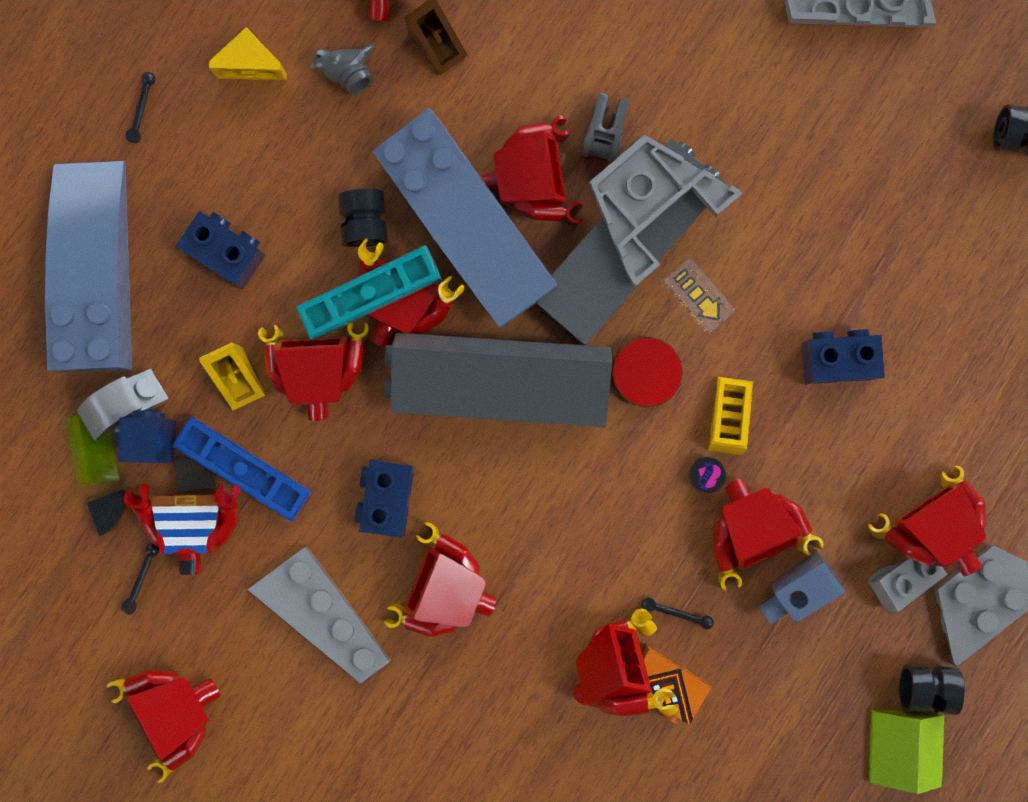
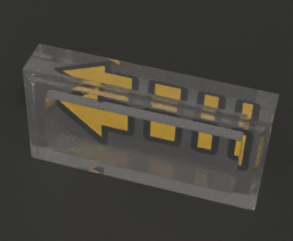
M691 257L663 280V283L707 334H710L736 312V309Z

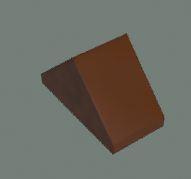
M427 0L404 17L408 35L439 75L467 56L465 49L437 0Z

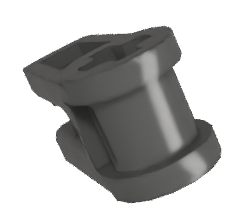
M599 92L592 122L588 126L581 157L588 158V155L606 159L608 164H611L617 159L623 136L621 133L630 100L625 98L619 100L616 112L612 116L613 125L610 129H605L602 126L604 114L608 112L609 105L607 103L609 96L606 93Z

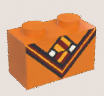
M645 645L642 655L652 692L647 694V698L653 697L654 693L661 688L672 691L676 697L666 698L662 706L675 705L678 711L671 716L664 715L660 711L658 713L675 724L682 720L690 725L712 687L702 678L650 646Z

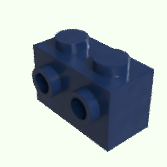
M199 211L176 244V247L243 290L265 257V254L257 248L260 242L244 231L239 236L228 229L231 223L215 212H212L209 217Z
M869 329L847 331L848 337L834 338V332L813 333L812 339L802 342L805 384L868 381L885 378L882 335L870 336Z
M133 411L132 418L120 417V425H117L114 431V443L116 447H119L118 462L175 463V448L172 447V444L176 440V421L166 420L165 413L155 411Z
M369 460L368 467L363 466L360 487L365 488L364 501L357 503L355 511V523H360L359 532L400 538L405 536L415 466Z

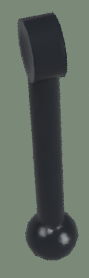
M145 72L142 75V82L144 84L132 128L126 132V139L131 143L136 144L141 140L139 128L150 86L155 83V75L151 72Z
M153 543L146 546V557L129 599L125 600L121 606L122 612L128 615L135 612L137 608L135 601L153 557L159 553V547L153 545Z
M649 597L642 601V608L648 612L655 610L700 624L706 630L711 629L714 625V620L711 616L700 617L657 604L654 599Z

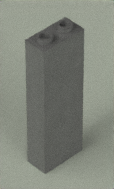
M671 138L665 145V147L684 157L685 161L701 170L705 169L721 181V174L714 167L708 164L704 166L695 159L694 151L684 142L680 141L677 143ZM689 190L636 237L659 262L706 209V206L692 190ZM603 217L551 275L559 287L535 303L534 306L577 344L586 346L638 287L637 285L634 288L631 285Z
M396 333L393 345L386 346L385 367H391V378H386L385 399H391V413L606 427L612 371L611 347Z

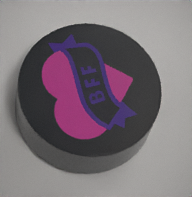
M703 457L696 460L689 470V480L692 486L698 491L705 493L717 491L723 486L726 479V472L722 463L711 457Z

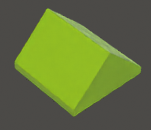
M871 710L869 782L914 794L942 787L944 714Z

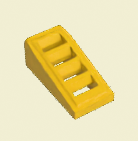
M724 377L717 378L708 451L743 455L747 450L753 381ZM724 391L742 393L743 399L724 397ZM730 406L742 409L740 413L722 410V407ZM721 420L739 422L740 424L739 427L721 425ZM720 434H721V435H727V436L738 437V439H737V440H734V439L719 438V437H720Z

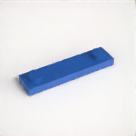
M190 416L172 444V447L232 485L240 486L243 492L291 522L296 519L313 492L194 416Z

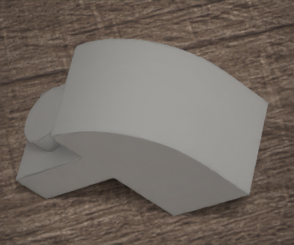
M149 369L126 379L124 376L107 384L89 396L77 409V412L94 441L114 433L115 427L120 425V417L132 418L133 411H149L163 405L169 398L153 371Z

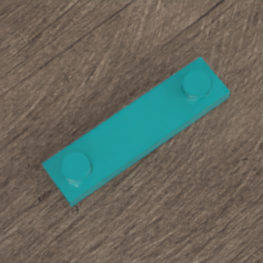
M425 245L296 306V309L309 338L315 340L442 280L428 247Z

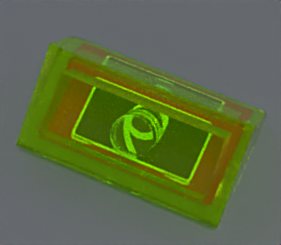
M79 415L66 418L65 424L77 488L118 481L111 435L109 434L94 441Z

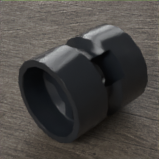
M1007 104L1000 110L993 132V147L996 151L1018 153L1022 149L1023 153L1028 155L1027 107Z
M355 189L344 191L338 195L339 214L346 220L340 225L343 246L359 247L365 239H368L366 247L377 246L379 242L382 244L388 242L387 224L385 220L381 219V215L386 212L383 191L377 189Z
M905 664L899 678V698L904 711L927 713L932 708L936 714H960L965 695L964 680L960 669L936 666L931 671L926 665Z

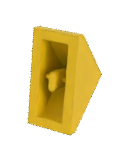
M247 27L209 61V68L217 79L287 80V73L281 63Z
M232 342L199 358L200 363L233 411L265 396L242 346Z

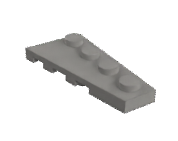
M784 0L788 22L795 24L932 28L936 24L931 0Z
M308 546L297 552L248 589V591L359 683L364 682L391 661Z

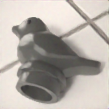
M369 43L362 49H340L333 52L320 49L313 57L311 70L323 72L332 82H340L341 87L347 90L350 95L359 94L373 80L369 74V68L364 63L375 48Z

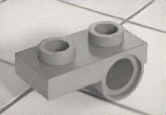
M904 557L895 565H890L877 571L867 581L885 611L894 613L899 612L945 577L947 573L943 567L926 566L908 557Z

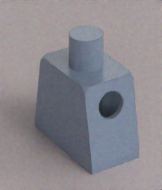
M816 550L811 556L806 557L771 584L775 595L761 604L759 608L771 624L787 613L795 622H799L846 591ZM802 591L800 596L790 597L793 592Z

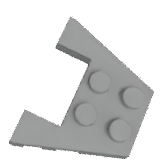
M643 135L589 183L621 262L634 288L661 265L636 236L683 195L692 190L715 217L742 195V192L736 187L726 185L716 179L715 175L690 164L681 155L646 135Z

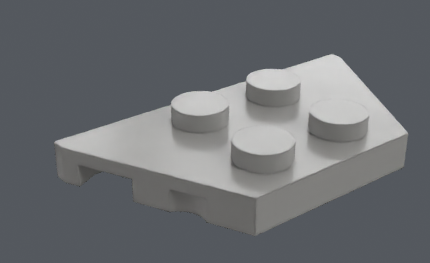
M987 545L976 554L982 564L978 571L964 577L959 569H957L934 587L936 602L941 609L940 621L942 631L946 633L950 651L948 659L952 665H960L1028 611L1027 561L996 546Z

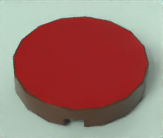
M644 337L634 339L621 348L614 359L611 374L614 387L623 399L633 405L648 408L662 405L674 396L681 385L683 370L680 357L672 346L661 339Z

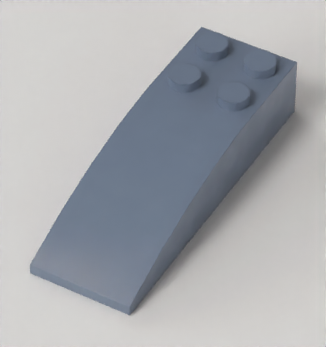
M430 108L372 151L434 240L499 328H503L559 287L445 126Z
M126 162L54 164L49 199L45 260L47 371L63 374L132 370Z

